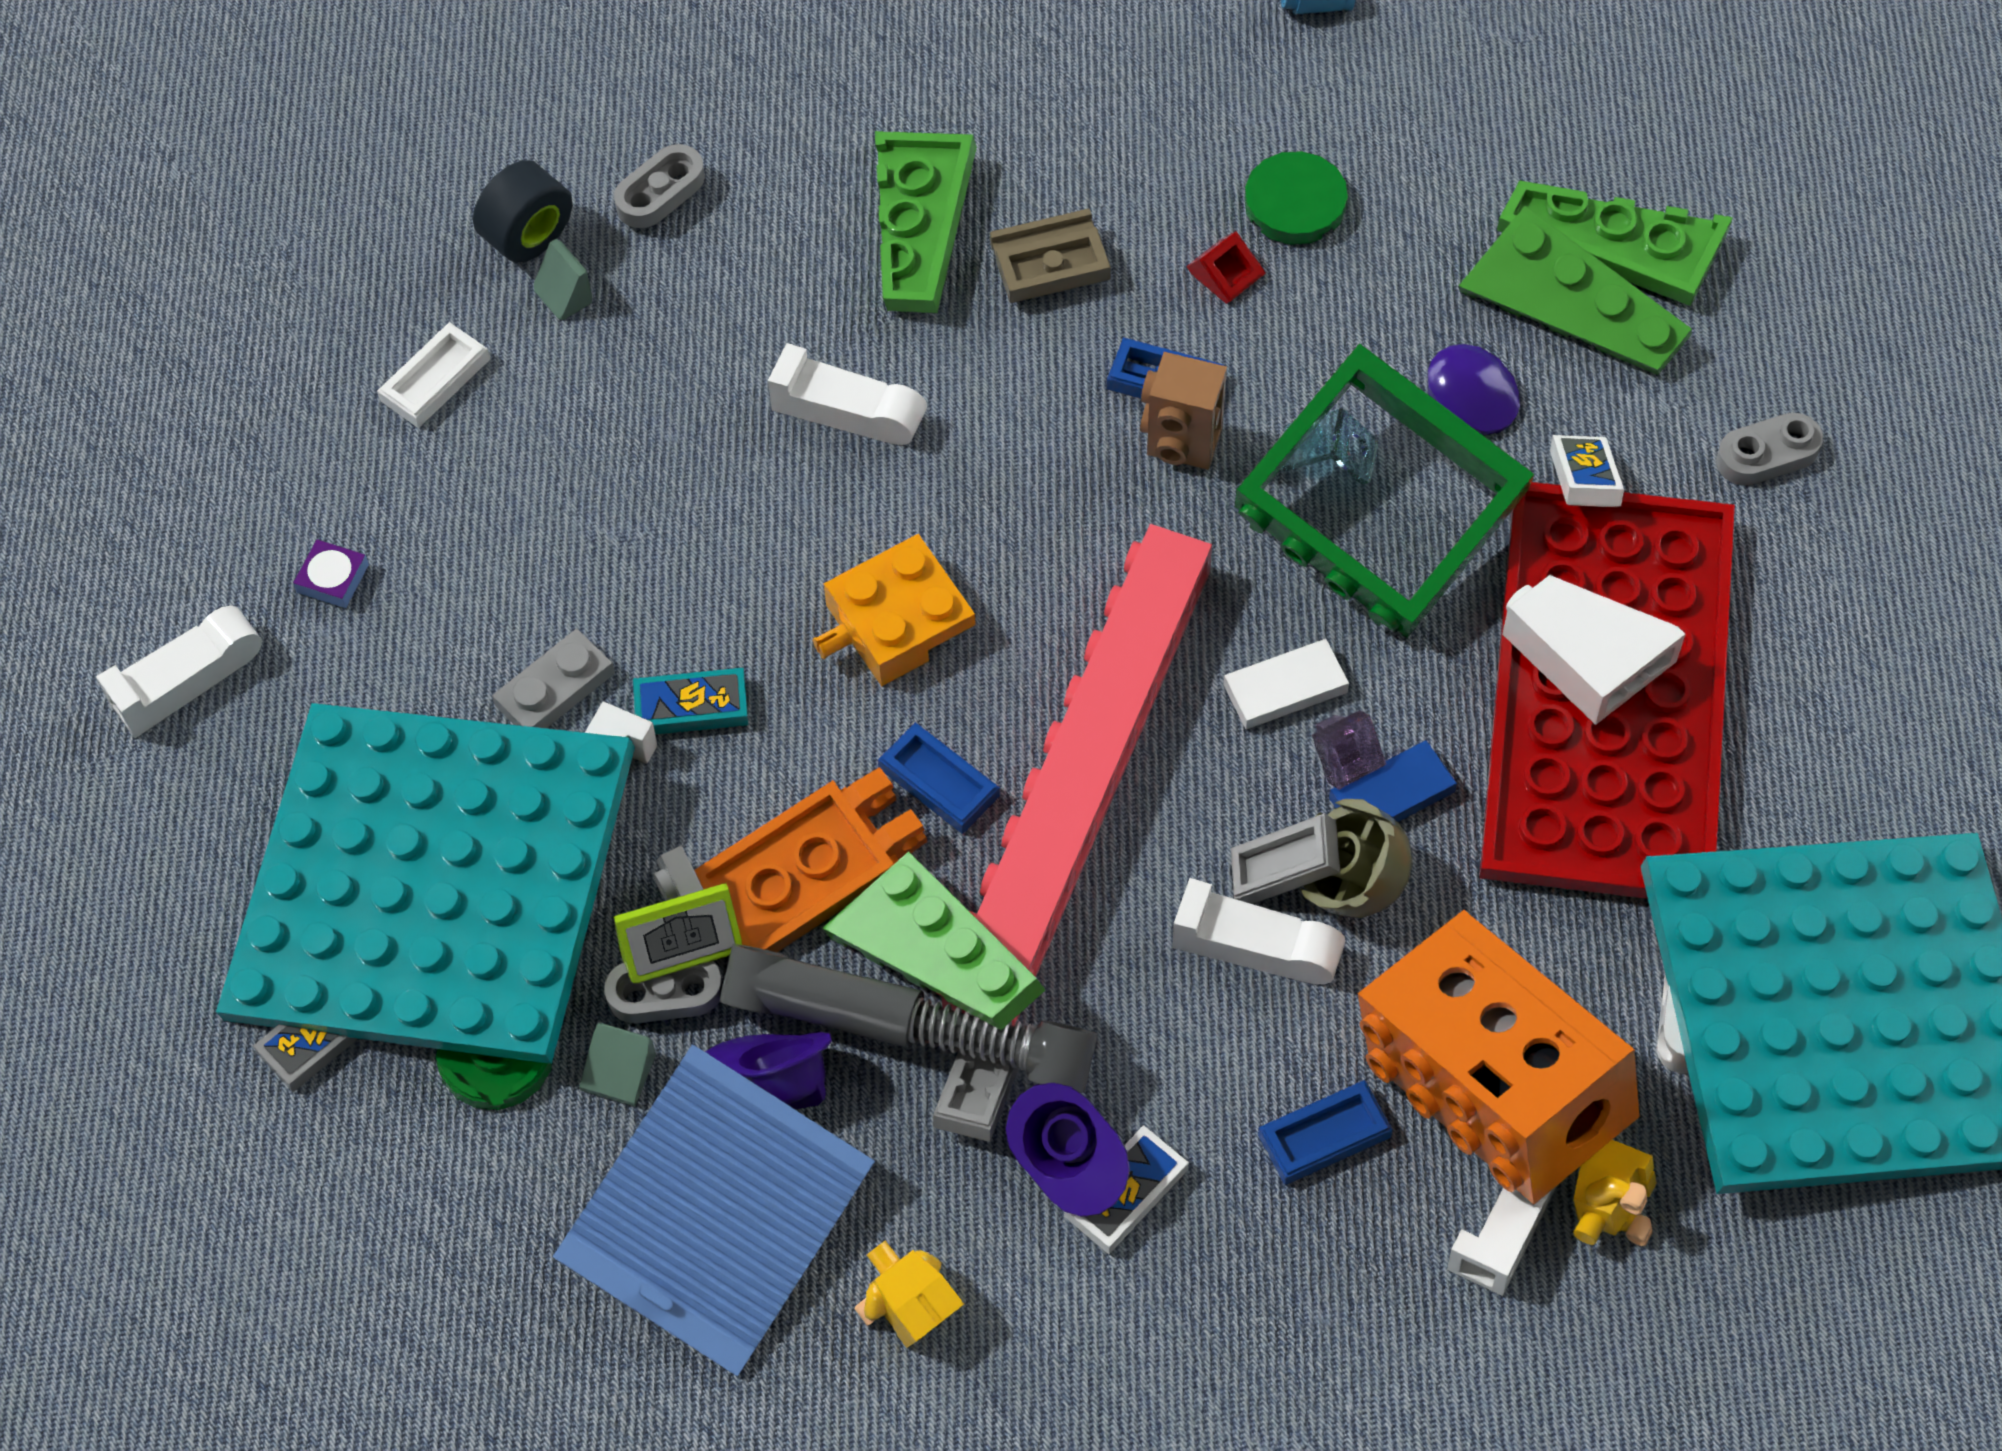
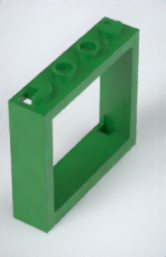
M1359 343L1237 488L1234 507L1239 510L1238 514L1250 522L1249 528L1261 534L1266 530L1282 542L1280 546L1282 551L1295 563L1303 567L1310 564L1326 576L1324 578L1326 585L1334 593L1346 600L1354 597L1369 609L1368 615L1379 627L1384 624L1391 631L1395 632L1397 630L1408 638L1525 496L1533 480L1534 473ZM1351 385L1496 493V496L1410 600L1406 599L1264 491L1265 487Z

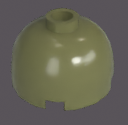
M1343 799L1335 802L1341 807L1333 809L1328 816L1336 820L1340 873L1304 885L1305 890L1301 888L1300 890L1306 899L1318 907L1343 917L1363 918L1386 910L1400 897L1409 882L1413 865L1409 839L1401 825L1392 816L1363 799Z

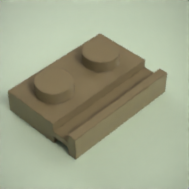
M1090 208L990 232V246L994 250L996 263L1010 303L1111 279V267L1098 230L1094 227Z

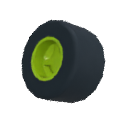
M520 160L508 165L496 174L483 189L473 212L474 229L511 262H527L542 254L548 249L550 242L562 234L570 219L573 207L571 192L535 161Z

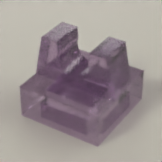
M1359 710L1347 717L1333 715L1315 724L1318 731L1312 734L1315 747L1328 783L1338 790L1387 765L1371 717L1363 711Z

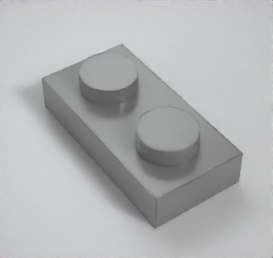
M576 628L492 695L494 705L514 725L548 728L614 675L613 663Z

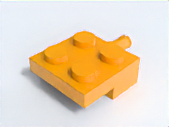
M918 533L823 583L826 606L839 626L818 637H814L812 640L822 659H826L829 655L850 644L853 645L882 687L929 662L928 650L975 626V613Z

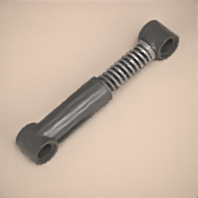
M732 944L719 1000L723 1004L764 1014H777L910 1048L913 1043L920 1040L923 1046L930 1043L932 1048L940 1045L943 1051L950 1047L952 1053L960 1050L963 1056L970 1052L972 1058L980 1055L983 1061L990 1058L992 1063L1000 1060L1003 1066L1010 1063L1014 1069L1019 1067L1021 1070L1026 1071L1027 1079L1038 1084L1054 1082L1067 1085L1079 1093H1085L1098 1033L1046 1020H1041L1040 1024L1035 1027L1033 1024L1022 1027L1020 1021L1016 1026H1013L1011 1021L1002 1030H999L968 1012L962 1013V1009L958 1007L953 1011L950 1004L942 1008L940 1001L935 1006L932 1005L930 999L925 1002L922 990L790 959L789 956L739 944Z

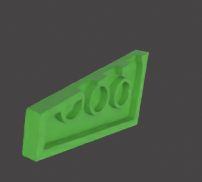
M875 131V143L878 151L877 182L880 189V206L878 208L882 232L880 250L883 301L887 311L938 313L977 149L974 136L972 134Z
M1520 180L1499 217L1497 231L1503 232L1526 205L1628 282L1691 306L1730 230L1733 217L1714 214L1713 220L1687 216L1688 209L1666 206L1665 212L1634 207L1636 200L1615 197L1614 201L1604 202L1588 199L1587 193L1584 191Z

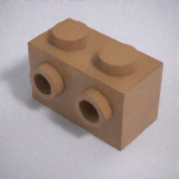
M1163 352L1157 372L1150 370L1147 372L1141 394V402L1146 403L1141 419L1140 432L1148 433L1147 455L1158 457L1163 462L1172 465L1187 464L1209 470L1223 428L1227 366Z

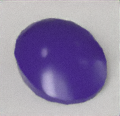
M1459 344L1451 345L1439 351L1431 360L1427 381V393L1429 396L1482 435L1500 433L1512 424L1520 407L1519 390L1514 377L1498 357L1481 347Z

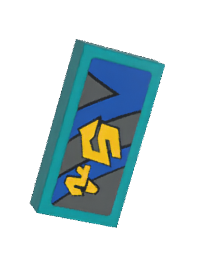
M744 668L633 678L635 715L653 722L655 735L749 725Z

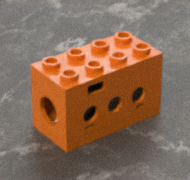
M1465 910L1458 913L1357 993L1362 1016L1359 1024L1365 1035L1368 1050L1366 1061L1374 1074L1385 1083L1393 1081L1406 1092L1409 1102L1421 1116L1427 1119L1433 1116L1447 1128L1450 1138L1462 1152L1467 1155L1472 1153L1478 1155L1489 1165L1493 1177L1504 1189L1509 1192L1519 1191L1533 1205L1640 1117L1635 1049Z

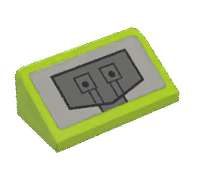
M726 883L614 916L621 956L630 980L633 983H641L730 956L732 944L742 945L731 896Z

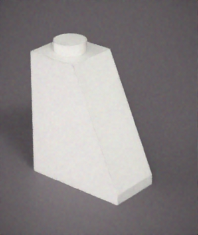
M1551 575L1533 588L1530 585L1522 587L1510 598L1506 605L1507 615L1502 633L1595 725L1676 663L1685 637V633L1676 625Z

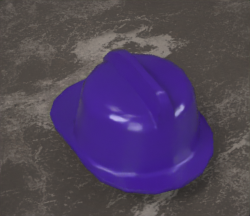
M829 1033L749 1035L719 1043L705 1051L795 1110L818 1106L825 1100L826 1090L824 1082L826 1074L822 1051L832 1042Z
M1054 1082L1035 1085L1019 1095L1009 1110L1006 1134L1009 1148L1019 1164L1028 1172L1046 1196L1064 1212L1081 1217L1101 1214L1115 1205L1126 1189L1130 1172L1128 1154L1118 1134L1094 1105L1071 1086Z

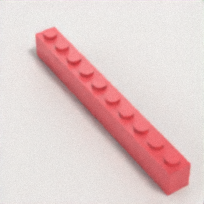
M1153 524L1149 525L1142 543L1133 541L1124 564V572L1128 573L1122 587L1114 585L1110 591L1104 610V616L1108 617L1102 632L1094 630L1089 638L1084 655V661L1088 662V665L1082 677L1074 675L1069 683L1064 699V707H1067L1068 710L1062 723L1053 721L1049 728L1043 752L1048 754L1041 770L1033 767L1030 771L1022 799L1027 801L1020 817L1012 815L1006 825L1001 846L1006 848L999 865L990 863L985 872L980 888V895L984 896L978 913L969 911L1035 977L1210 574L1212 544ZM942 996V1007L945 1008L946 1005L950 1004L952 1010L955 1011L957 1007L947 1002ZM1019 1015L1012 1020L1013 1026H1015Z

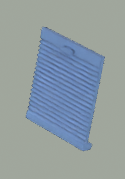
M692 1044L552 1257L738 1377L875 1161Z

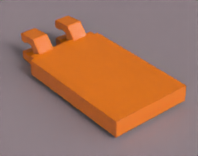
M880 767L841 790L832 780L694 870L703 889L727 884L742 945L779 952L843 910L908 851L912 853L928 842L927 837L923 833V824L911 809L886 823L878 830L868 818V816H875L897 800L896 795L892 791L893 785Z

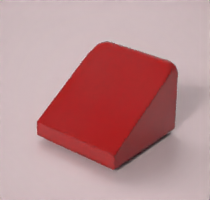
M1237 231L1220 239L1186 266L1197 280L1226 304L1266 274Z

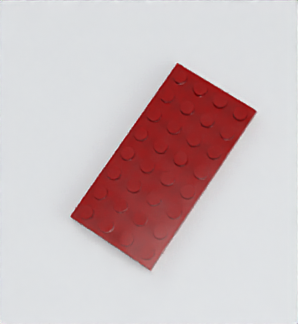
M1531 482L1528 492L1511 512L1479 878L1648 899L1640 867L1646 856L1717 851L1734 504L1624 492L1622 504L1618 507L1571 506L1566 504L1561 485ZM1549 575L1676 625L1685 633L1677 662L1596 725L1502 635L1507 615L1506 605L1510 598L1522 587L1530 585L1533 588Z

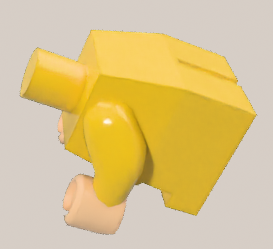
M1612 1139L1580 1166L1574 1194V1204L1579 1222L1573 1234L1577 1239L1586 1244L1595 1245L1602 1231L1614 1236L1619 1231L1626 1232V1237L1632 1243L1639 1246L1647 1245L1653 1233L1650 1218L1641 1215L1647 1203V1197H1650L1657 1184L1655 1171H1653L1652 1155Z
M885 1240L866 1255L881 1275L869 1284L866 1298L855 1306V1310L867 1326L885 1316L906 1348L917 1342L964 1305L939 1272L941 1270L940 1260L929 1252L912 1250L900 1259Z

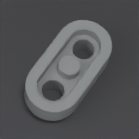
M683 144L667 146L622 180L614 192L615 206L619 219L630 227H651L696 193L703 185L705 179L703 161L699 152ZM679 175L684 176L681 179H673L674 177Z
M1786 413L1729 432L1720 443L1716 465L1720 474L1734 484L1744 486L1757 484L1810 466L1816 460L1820 451L1823 433L1817 422L1809 416L1800 413ZM1789 434H1796L1802 438H1794ZM1748 448L1752 450L1754 454H1745L1741 452L1739 449Z
M713 961L641 983H633L630 980L625 964L621 963L607 976L604 992L608 1007L615 1017L627 1023H643L704 1015L714 1009L719 1003L723 984L720 971ZM692 984H700L704 987L703 991L698 995L690 996L684 993L685 989ZM633 991H643L646 993L645 997L639 1002L634 1003L626 1000L627 996Z

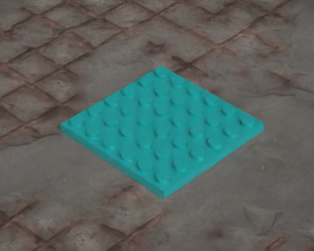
M311 703L216 1013L223 1021L274 1028L280 1024L334 1033L351 1038L552 1064L635 750L630 737Z
M1978 833L1646 856L1640 866L1668 987H1670L1685 1054L1684 1057L1716 1194L2002 1170V916Z

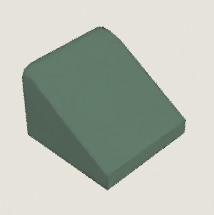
M553 240L548 246L535 278L534 290L559 320H565L592 303V293L587 270L561 241Z
M598 1023L589 1047L579 1086L580 1090L636 1107L656 1056L653 1041L649 1037Z

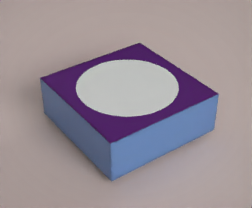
M316 539L293 585L299 594L347 608L369 563L365 554Z

